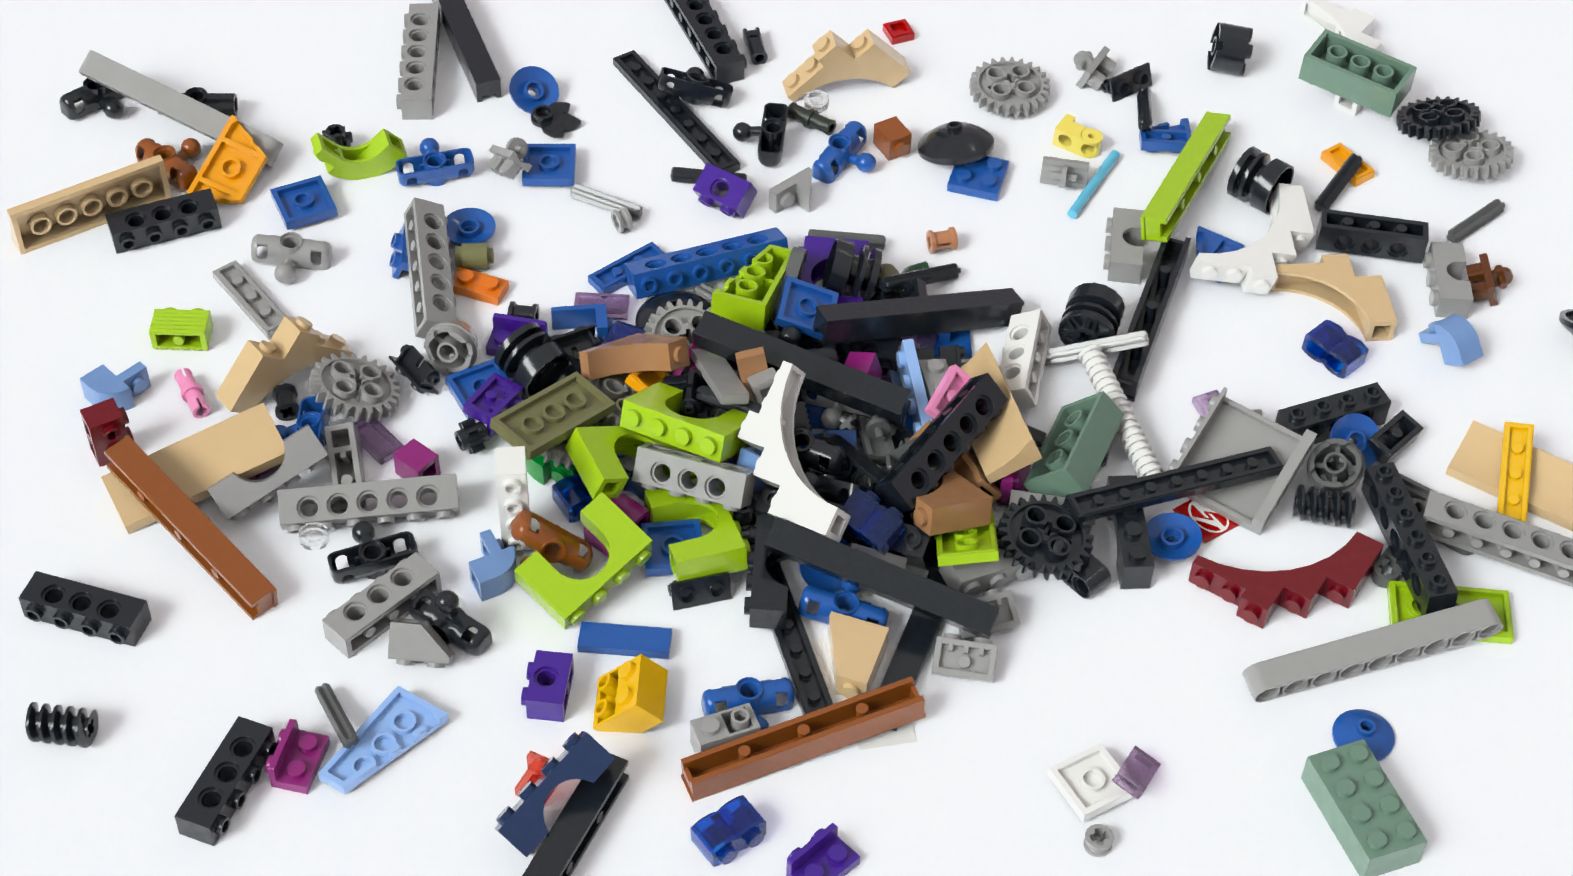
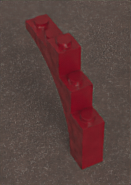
M1357 531L1345 546L1331 556L1308 566L1279 571L1245 570L1219 564L1197 555L1192 562L1188 581L1201 589L1221 597L1227 602L1237 605L1236 616L1242 618L1247 623L1254 624L1263 629L1278 606L1306 619L1319 598L1323 596L1333 603L1349 609L1370 577L1374 564L1381 556L1384 544Z

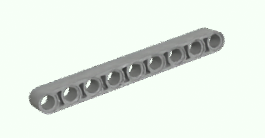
M91 49L78 70L81 75L215 141H217L230 116ZM239 121L256 145L266 155L268 161L265 165L272 167L284 144Z
M1484 598L1260 661L1244 669L1242 676L1254 701L1261 703L1489 638L1501 631L1503 624L1491 602Z

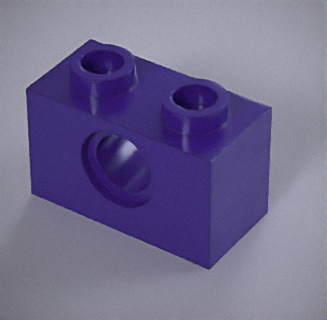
M706 163L692 189L699 197L698 201L710 208L712 205L720 208V212L732 218L734 215L744 218L758 192L751 182L709 163ZM724 189H728L726 195L719 197Z
M536 650L534 662H528L526 678L529 680L528 687H523L521 693V705L526 706L528 719L564 722L574 676L572 653Z

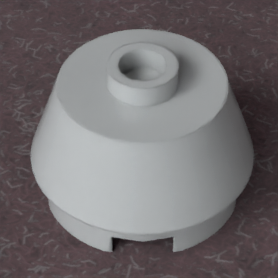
M450 320L433 326L426 334L423 347L430 359L428 362L438 372L448 375L449 372L456 373L474 365L478 355V338L474 329L466 322Z

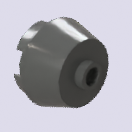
M1340 438L1327 439L1316 446L1310 453L1307 460V474L1312 484L1319 490L1327 488L1328 493L1332 494L1333 490L1336 489L1339 490L1340 494L1355 488L1362 480L1365 473V459L1361 451L1349 441Z

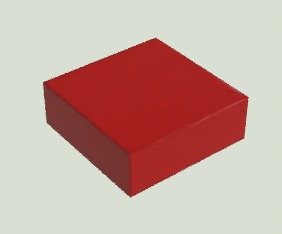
M906 19L883 24L882 31L892 45L914 40L915 33Z

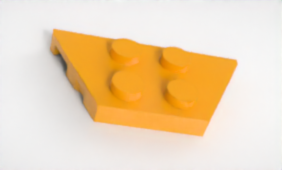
M231 115L186 194L211 188L216 204H243L268 159L235 116Z

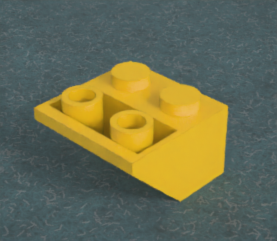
M640 654L600 676L597 682L593 729L601 732L643 733L662 723L664 720L668 670Z

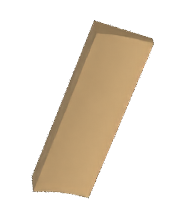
M159 154L6 209L10 222L12 240L20 254L23 255L107 224L105 217L107 213L172 198L164 160Z
M986 342L960 368L971 378L989 373L1008 398L1000 408L1002 412L986 424V431L981 436L973 439L971 442L984 474L991 484L1042 459V456L1000 367Z
M263 402L148 456L195 504L210 497L211 495L207 491L208 488L232 472L245 479H249L281 464L285 455V447ZM111 472L101 476L128 534L157 521Z
M1473 420L1458 450L1449 463L1445 474L1498 498L1503 433ZM1533 446L1528 512L1573 532V464Z

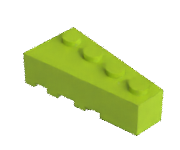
M768 245L752 259L750 266H743L739 270L737 277L734 279L730 277L724 283L722 289L717 288L712 292L710 312L757 331L765 330L773 315L776 299L792 249Z

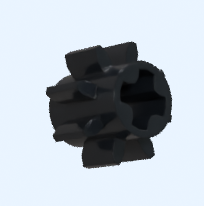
M332 124L326 130H322V135L341 146L351 147L353 142L352 132H346L345 126Z
M474 418L458 423L460 430L455 431L454 436L461 451L469 450L470 454H476L486 449L484 443L490 440V436L484 423L480 421L476 423Z

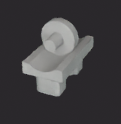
M1104 46L1095 58L1091 51L1080 50L1074 55L1075 68L1079 71H1084L1082 77L1075 84L1077 87L1082 89L1085 84H1088L1096 91L1100 88L1104 80L1117 65L1116 62L1107 57L1111 49Z
M511 138L507 142L506 148L492 144L488 150L494 156L487 167L497 175H504L514 180L520 170L529 172L532 167L529 163L520 160L528 152V145L522 138Z
M1043 156L1040 183L1060 185L1059 188L1068 186L1084 189L1087 183L1090 162Z

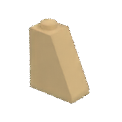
M831 611L829 615L828 637L836 694L849 699L871 690L888 647L889 628Z

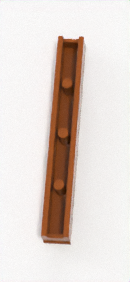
M126 435L124 439L104 451L106 457L111 461L106 464L109 471L252 620L273 606L278 605L277 589L129 435Z
M910 676L680 759L681 779L691 801L694 802L925 718V699L923 695H919L914 685V679Z

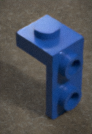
M606 304L551 308L553 330L575 329L580 326L595 324L597 337H599L601 345L609 342L608 335H614L613 318L607 319Z

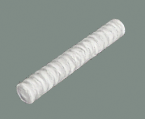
M1091 345L1084 348L1079 353L1078 358L1082 362V367L1089 376V380L1096 393L1104 391L1124 413L1117 436L1121 439V444L1124 446L1125 452L1128 453V458L1131 460L1136 474L1140 478L1164 472L1159 460L1156 458L1155 452L1152 451L1148 438L1145 437L1141 424L1138 422L1130 403L1127 401L1126 395L1123 394V389L1120 387L1119 381L1116 380V375L1109 366L1102 348L1099 345Z

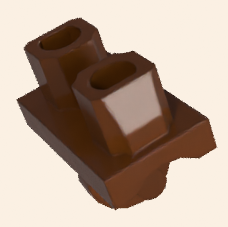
M1487 253L1479 254V263L1466 265L1470 283L1484 280L1483 282L1471 284L1474 302L1489 299L1490 306L1498 305L1495 287L1500 289L1507 288V285L1513 280V273L1511 269L1502 267V265H1496L1491 271Z

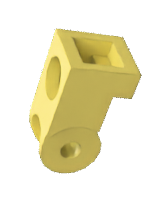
M1067 113L1055 127L1052 144L1084 158L1097 157L1101 150L1102 133L1097 129L1086 128L1076 123V117Z

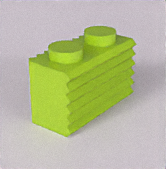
M173 307L154 309L149 329L152 348L155 350L157 348L160 350L164 348L166 350L181 349L184 351L187 349L189 351L192 349L195 351L197 349L201 351L203 349L207 351L214 326L211 311L201 308L185 310Z

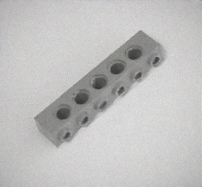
M409 3V12L404 13V27L407 29H403L402 32L403 44L405 45H401V59L404 61L399 63V72L402 78H398V92L401 94L396 95V107L401 109L402 120H433L441 26L439 3Z
M414 197L403 216L415 337L425 339L427 332L436 324L458 320V318H456V298L453 293L454 277L451 275L452 258L449 256L448 248L450 238L447 236L446 230L448 220L445 216L444 205Z
M456 473L277 490L280 526L291 534L303 533L306 531L305 528L317 527L319 531H328L335 529V525L347 524L348 528H353L360 521H377L378 525H390L395 523V519L407 518V522H420L425 520V516L435 515L437 519L454 518V514L460 513ZM430 492L437 496L436 502L432 505H424L421 502V497L425 493ZM398 495L405 496L408 499L407 504L402 508L393 507L391 502L394 497ZM368 498L376 499L378 501L377 507L372 511H365L362 509L364 500ZM337 501H345L348 504L347 510L342 514H336L332 511V507ZM307 504L318 506L317 513L311 517L304 516L302 510Z
M1430 490L1422 506L1420 516L1432 539L1573 587L1572 538Z

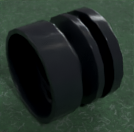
M1252 146L1242 154L1233 168L1227 184V194L1235 198L1238 197L1244 203L1250 200V206L1268 215L1270 214L1269 198L1278 183H1292L1294 167L1278 158L1271 161L1270 154Z
M836 238L829 253L822 287L837 292L841 296L846 286H849L850 297H857L860 291L859 297L863 298V301H870L881 276L882 249L873 248L869 256V246L863 245L859 254L855 255V242Z
M1095 282L1076 286L1069 295L1065 311L1059 323L1058 334L1060 340L1064 345L1117 335L1125 309L1122 297L1112 288Z
M531 322L516 329L505 339L495 354L494 363L508 378H514L513 382L523 386V393L529 398L558 382L569 366L570 357L556 342H551L550 336L537 323Z

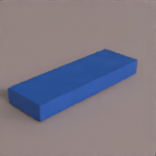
M650 242L588 275V283L603 297H606L628 285L624 263L665 253L656 244Z
M581 621L577 650L584 653L634 657L643 654L647 658L669 659L672 628Z

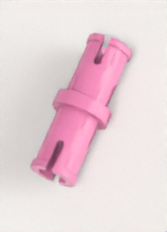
M183 368L186 377L181 369L177 370L174 374V379L181 389L180 393L183 401L188 403L195 418H201L198 410L201 411L203 417H206L210 413V407L203 396L202 386L196 383L189 368Z

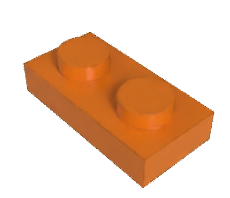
M459 267L453 276V293L496 306L500 304L509 289L508 280Z

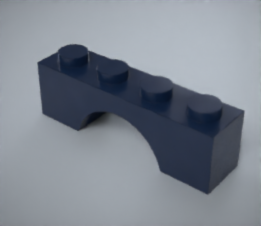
M581 731L579 735L576 732L570 735L562 745L565 750L557 759L554 756L551 757L540 769L543 773L542 776L535 783L532 781L528 782L519 792L518 796L521 799L514 807L507 806L496 818L498 824L494 829L525 857H528L549 833L543 813L545 801L550 792L562 782L572 779H581L594 783L615 760L603 746L585 731Z

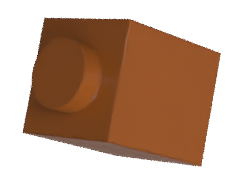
M897 116L874 124L873 144L888 161L910 153L912 133Z

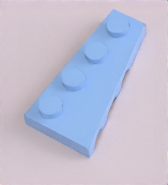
M905 339L902 340L900 351L896 352L897 372L900 374L902 387L911 391L908 399L911 401L908 413L913 418L914 435L928 420H933L924 412L928 399L914 340Z
M398 685L356 731L359 738L358 744L352 745L350 749L342 746L318 772L319 780L342 794H347L448 722V713Z

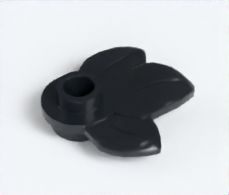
M554 102L549 106L539 105L534 108L531 114L532 124L540 127L544 134L553 138H563L565 132L574 131L581 125V120L568 113L570 103Z

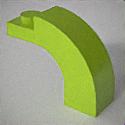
M384 128L370 141L354 147L341 146L318 132L310 138L314 149L313 154L319 161L325 163L327 173L345 180H362L382 175L396 167L397 160L408 156L402 139Z

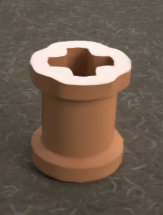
M954 226L948 227V230L937 232L928 230L926 232V243L929 253L932 254L936 250L947 248L957 250L958 237Z

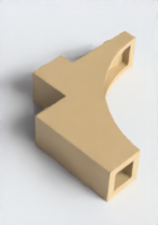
M868 28L850 44L829 30L812 45L814 54L806 59L795 71L790 73L782 81L787 97L795 102L806 93L820 86L845 79L875 80L894 88L911 71L905 57Z
M1348 254L1321 255L1320 263L1275 264L1278 278L1270 291L1302 294L1331 305L1356 325L1363 335L1365 342L1392 340L1398 321L1382 275L1355 276Z
M284 316L269 342L261 340V342L247 340L215 396L230 412L241 413L258 405L269 392L285 379L307 367L315 365L316 361L321 362L323 356L329 359L333 353L339 358L341 352H344L347 357H351L354 352L346 345V340L343 337L334 333L326 335L313 329L312 322L302 316L297 318Z

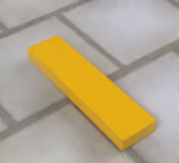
M1505 421L1496 512L1527 523L1534 424Z

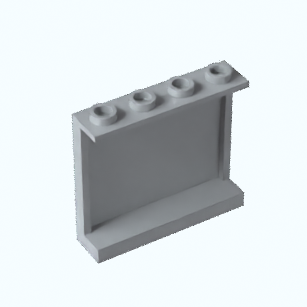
M1224 386L1219 396L1216 394L1212 396L1206 408L1209 412L1205 417L1201 415L1193 428V431L1196 433L1192 439L1189 437L1185 439L1179 451L1182 453L1178 461L1173 459L1167 471L1271 446L1284 466L1279 475L1187 497L1260 536L1311 451L1317 434L1306 429L1303 436L1250 410L1227 398L1228 388Z

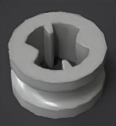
M626 207L620 208L619 212L617 210L611 211L612 223L618 233L623 232L624 228L627 230L633 228L632 218Z
M1103 824L1091 825L1085 832L1083 847L1091 856L1104 857L1112 849L1114 834L1110 828ZM1094 837H1100V841L1104 840V843L1102 845L1096 844L1097 840L1093 842Z

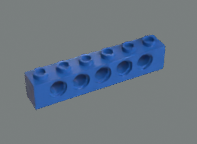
M777 227L624 263L628 288L638 300L701 283L739 275V270L743 266H750L752 259L768 245L788 248V240Z

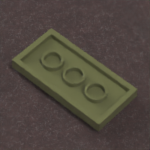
M576 371L491 418L490 428L511 446H525L526 458L531 460L570 438L576 427H589L615 412L616 403Z

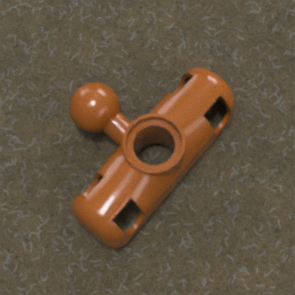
M144 138L137 143L135 147L137 162L142 161L141 158L145 160L160 154L164 160L169 184L181 191L189 189L198 171L186 159L195 158L200 154L201 144L197 139L187 138L183 140L181 150L177 154L173 146L161 145L151 138Z
M529 510L519 512L510 523L512 537L517 541H523L531 549L537 550L549 563L558 562L563 566H570L575 572H583L591 565L593 560L591 544L561 528L559 525ZM532 518L540 523V529H537L536 532L529 529ZM580 544H583L588 549L583 557L578 555ZM529 556L524 557L521 560L520 564H522Z

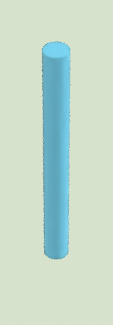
M1112 150L1070 207L1067 212L1070 218L1074 219L1078 216L1120 157L1118 151Z

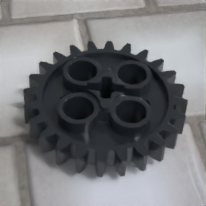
M1436 96L1435 99L1426 97V101L1417 99L1416 103L1409 102L1408 106H1402L1396 115L1398 131H1402V134H1408L1409 138L1417 136V140L1427 138V141L1436 138L1437 141H1441L1442 138L1451 140L1453 136L1461 138V134L1469 135L1470 131H1476V127H1480L1481 122L1479 106H1475L1474 102L1468 103L1467 99L1460 101L1459 97L1450 99V96L1444 99H1440L1439 96Z
M1043 494L1040 501H1037L1033 495H1030L1028 502L1022 497L1019 498L1018 504L1011 502L1009 509L1003 511L997 526L998 532L996 535L997 539H1000L998 548L1006 549L1003 557L1014 558L1011 566L1014 567L1021 564L1023 566L1021 573L1024 574L1028 570H1032L1033 578H1036L1039 573H1043L1047 581L1050 574H1054L1055 578L1060 580L1063 573L1071 577L1074 570L1080 572L1082 565L1087 564L1093 550L1092 542L1094 536L1090 535L1091 526L1084 525L1085 522L1076 523L1065 503L1059 505L1057 497H1054L1049 502Z

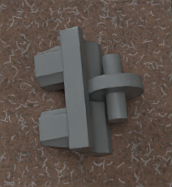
M874 415L871 418L858 416L857 425L865 456L875 464L884 466L886 464L885 455L895 449L890 433L891 426L889 421L885 418H880L878 415Z

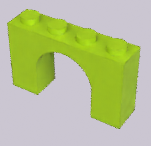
M661 382L649 386L623 400L620 420L621 427L718 463L739 453L741 447L750 446L737 437L741 430V424L746 419L748 413L733 408L718 417L709 419L680 415L683 390Z
M621 426L576 427L565 446L592 499H595L601 492L609 499L618 498L629 477L616 454H625L636 458L638 446L646 443L688 452ZM664 465L663 472L670 478V469ZM690 473V479L697 478L695 473Z
M694 478L691 481L697 485L698 479ZM717 485L719 490L723 492L722 486ZM662 488L658 490H644L645 506L650 511V522L700 519V523L713 528L711 532L704 536L668 544L670 567L677 582L727 571L730 574L748 569L747 557L748 553L751 552L750 545L747 539H742L741 526L738 520H733V511L725 510L722 508L723 504L715 502L712 504L696 502L695 497L689 495L685 497L672 496L668 494V490Z
M603 492L580 511L581 523L605 546L609 554L607 564L598 574L587 579L568 578L559 573L537 550L514 570L515 581L564 629L568 628L571 624L575 626L580 623L586 616L587 609L593 604L597 606L602 603L608 596L609 589L615 584L619 586L624 583L630 576L629 571L637 564L642 566L652 555L653 540Z

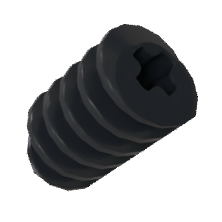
M1299 484L1295 492L1292 517L1295 512H1298L1300 521H1304L1306 515L1310 514L1312 523H1315L1317 518L1322 516L1324 525H1327L1330 518H1334L1335 527H1338L1342 519H1344L1347 528L1350 529L1355 515L1356 497L1352 500L1351 492L1346 491L1341 498L1339 490L1336 489L1333 490L1329 497L1327 488H1322L1317 495L1315 486H1310L1306 493L1304 485Z
M31 702L26 714V734L31 742L42 741L46 744L54 742L56 745L66 743L68 746L75 747L79 745L80 748H88L97 735L98 713L94 709L88 717L87 709L81 707L76 716L74 706H68L63 714V707L59 704L55 705L51 713L49 703H44L39 711L38 703Z

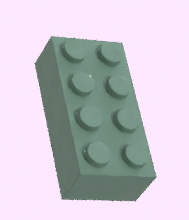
M1325 29L1305 53L1298 79L1379 114L1391 117L1410 92L1417 67Z
M1104 391L1061 407L1040 450L1042 459L1034 462L1023 484L1029 492L1066 497V495L1092 488V482L1101 469V463L1110 450V444L1115 434L1119 431V425L1124 416V413Z
M1364 739L1307 756L1301 779L1359 876H1379L1420 862L1428 841Z

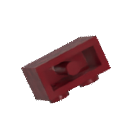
M113 398L79 410L90 449L99 467L111 462L104 454L105 450L124 439L126 435H129L134 441L130 428L128 426L125 427V424L129 423L127 413L124 407L118 408Z

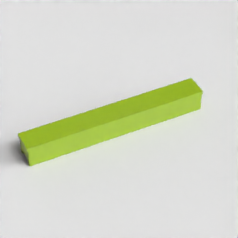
M1206 111L1140 217L1141 240L1166 243L1169 241L1231 138V132L1225 131L1227 124L1231 120L1230 114Z

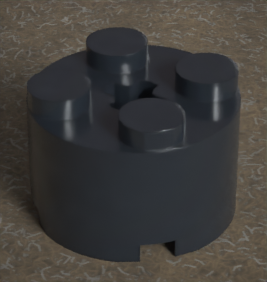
M1218 22L1210 40L1212 47L1207 55V69L1242 77L1246 67L1245 59H1250L1253 51V45L1249 44L1253 28Z

